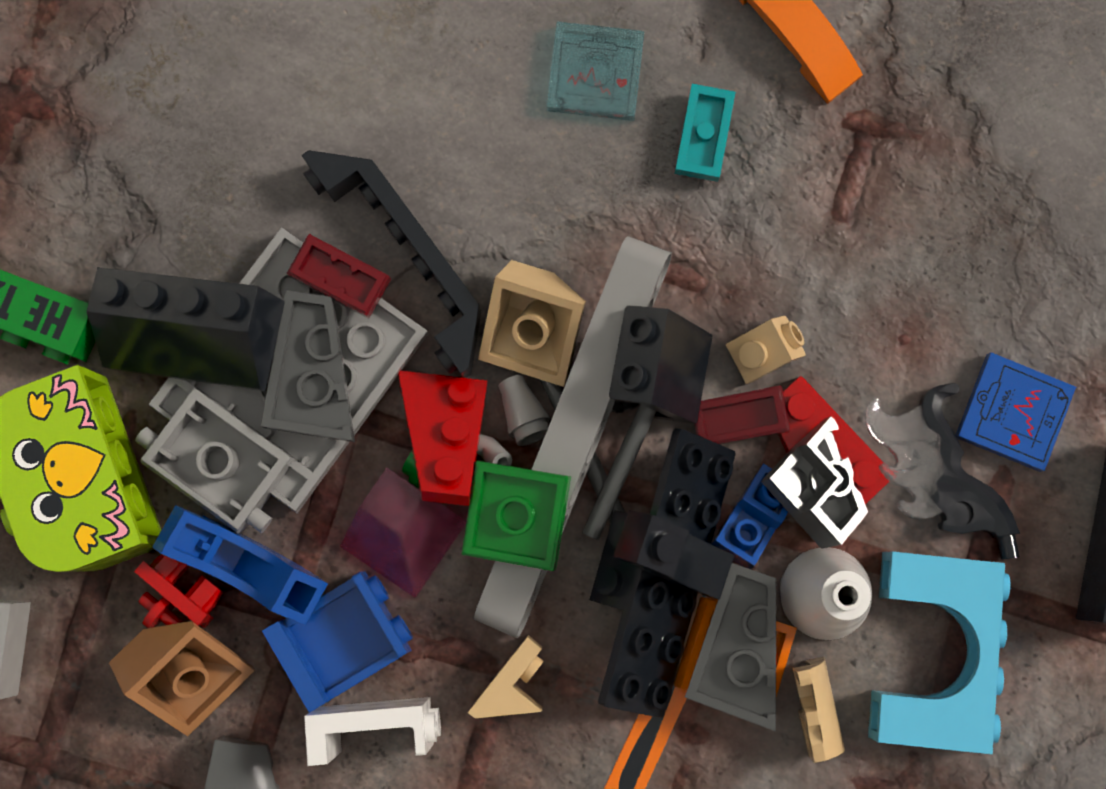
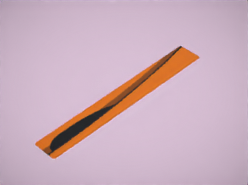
M698 593L696 608L692 613L691 621L684 643V651L688 642V638L693 626V622L697 613L701 597L718 602V599L711 598ZM683 655L679 661L672 687V696L664 717L659 718L638 714L604 789L646 788L687 699L685 698L687 691L674 686Z

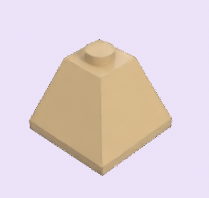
M511 260L494 280L478 360L564 387L567 382L586 301L555 273Z

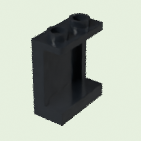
M627 306L624 310L609 397L616 401L641 404L657 411L654 417L656 419L697 424L713 335L670 309Z

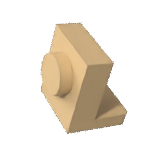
M786 316L770 319L726 344L746 384L752 383L806 355L802 347L804 345V338L800 329L794 322L789 321Z

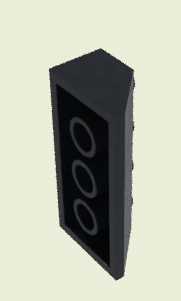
M97 267L87 307V315L102 367L265 391L285 301L255 285Z

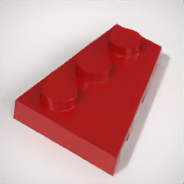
M401 370L398 373V382L404 404L407 428L410 434L422 501L469 506L488 380Z

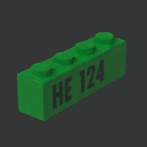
M0 270V330H3L0 339L27 349L30 341L45 346L41 355L67 365L71 357L87 362L95 343L87 315L88 303Z

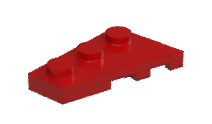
M799 376L783 391L791 431L779 433L778 436L786 453L822 420L831 416L839 428L832 432L841 458H849L854 471V486L861 492L865 504L896 476L802 376Z

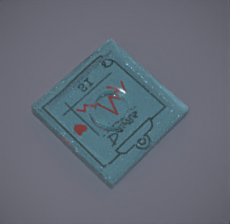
M557 21L547 111L634 121L645 31Z

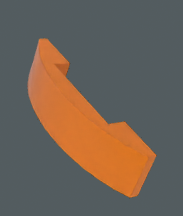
M739 0L742 5L748 2L801 63L802 67L799 72L827 104L862 77L863 74L849 49L812 0Z

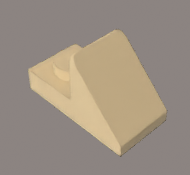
M528 635L473 704L468 713L476 719L541 712L542 706L515 683L519 678L527 683L544 662L537 656L542 650V646Z

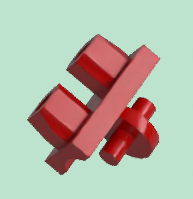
M163 554L158 556L151 565L143 561L134 571L163 596L158 601L147 591L138 600V603L149 611L142 622L147 629L157 627L161 622L164 625L182 623V620L171 612L174 607L196 625L205 629L214 619L209 613L216 606L223 592L202 575L185 594L174 584L190 566Z

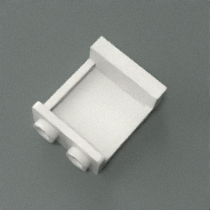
M430 697L322 706L304 716L308 766L326 765L342 752L341 733L411 727L414 730L416 756L426 755L434 742H437V737L441 736L439 708H431Z

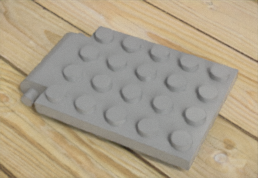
M282 227L239 283L259 286L283 301L286 290L325 296L286 274L303 242ZM382 298L369 319L334 301L354 436L396 380L398 373L404 369L429 334L426 329ZM271 367L265 391L168 378L148 405L169 422L159 435L148 427L143 428L137 435L135 442L147 450L141 458V464L237 534L244 531L249 525L260 533L267 529L273 518L261 509L271 495L297 514L349 444L348 441L261 427Z

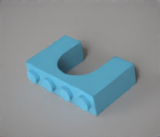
M893 551L882 552L879 598L931 603L949 612L957 620L964 632L967 644V657L964 668L956 681L938 693L913 695L872 690L869 738L878 743L993 755V743L999 741L1001 733L1000 717L998 714H995L996 695H1001L1004 687V672L1001 667H998L1000 648H1004L1007 640V624L1005 620H1002L1003 601H1007L1010 594L1009 574L1005 573V563Z

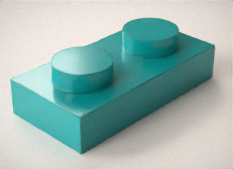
M698 84L691 85L674 174L715 182L719 181L736 94L735 91Z

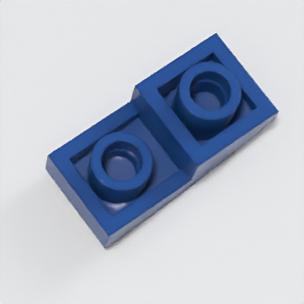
M764 463L745 489L711 544L733 554V561L748 569H752L756 565L773 533L783 523L788 514V511L761 482L772 470V468Z

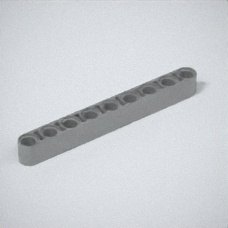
M630 236L624 239L532 467V470L571 476L563 531L616 401L609 397L624 310L629 305L654 306L672 257V252ZM495 561L477 605L474 620L518 638L527 623L548 570Z

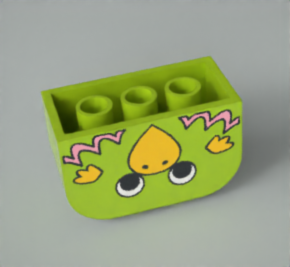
M75 365L15 388L0 397V498L4 506L0 515L6 531L11 536L14 535L20 551L30 562L42 569L55 572L99 571L155 550L152 546L161 532V527L106 376Z

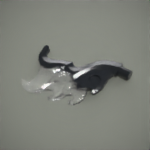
M950 383L929 389L922 396L919 406L900 416H890L882 412L879 406V398H873L865 412L867 429L875 441L884 445L894 455L895 459L894 467L882 463L879 465V469L887 480L898 487L904 488L913 497L911 503L904 500L896 503L900 511L909 518L918 520L931 518L939 514L941 522L938 523V528L947 533L957 535L976 531L991 533L992 538L997 537L1001 560L1019 558L1016 534H1020L1011 510L1005 500L992 487L963 470L961 458L964 452L943 416L941 408L943 399L958 393L959 386L956 383Z

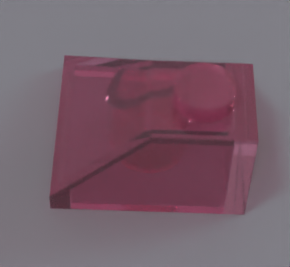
M386 468L360 505L340 547L416 598L467 521L440 503L422 501L420 489L394 471Z

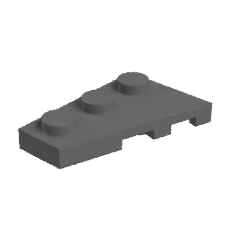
M286 290L285 304L274 350L261 427L355 443L335 302L332 297Z
M732 563L720 600H718L685 698L775 732L776 578Z

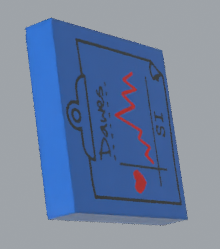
M990 352L986 354L955 436L957 439L1038 472L1045 471L1076 386Z

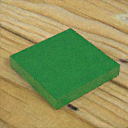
M476 461L461 555L555 571L571 476Z

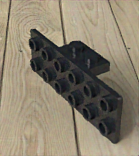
M675 428L672 432L650 514L687 529L691 535L711 544L716 525L721 516V507L728 481L733 472L735 451L684 429ZM614 510L589 599L590 601L623 610L598 704L608 708L663 718L672 696V687L680 658L684 652V643L692 613L696 608L698 592L638 569L639 567L613 557L628 513Z

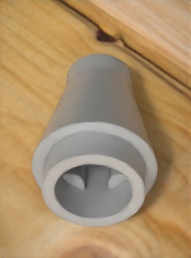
M515 375L500 382L498 387L502 394L509 437L515 438L518 446L529 445L543 439L551 418L527 385L524 376Z

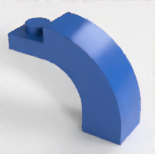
M175 505L152 546L160 554L208 573L249 595L268 610L303 625L307 624L328 585L327 582L261 543L241 533L237 534L229 527L204 515L203 517L177 505Z

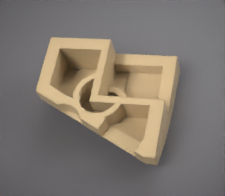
M820 657L806 660L805 666L792 669L802 710H798L808 755L814 763L842 754L845 751L825 658Z

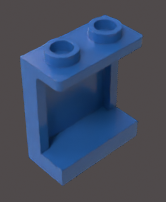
M366 571L358 572L347 582L323 595L306 625L286 618L262 630L309 713L412 651L407 642L412 640L413 636L400 615L394 618L391 616L384 604V601L389 599V595L376 575L369 578Z

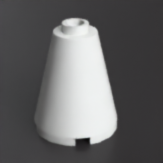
M830 547L811 549L795 558L788 565L781 578L780 595L782 608L788 620L802 633L821 640L839 639L854 632L866 619L872 603L871 581L862 564L849 553Z

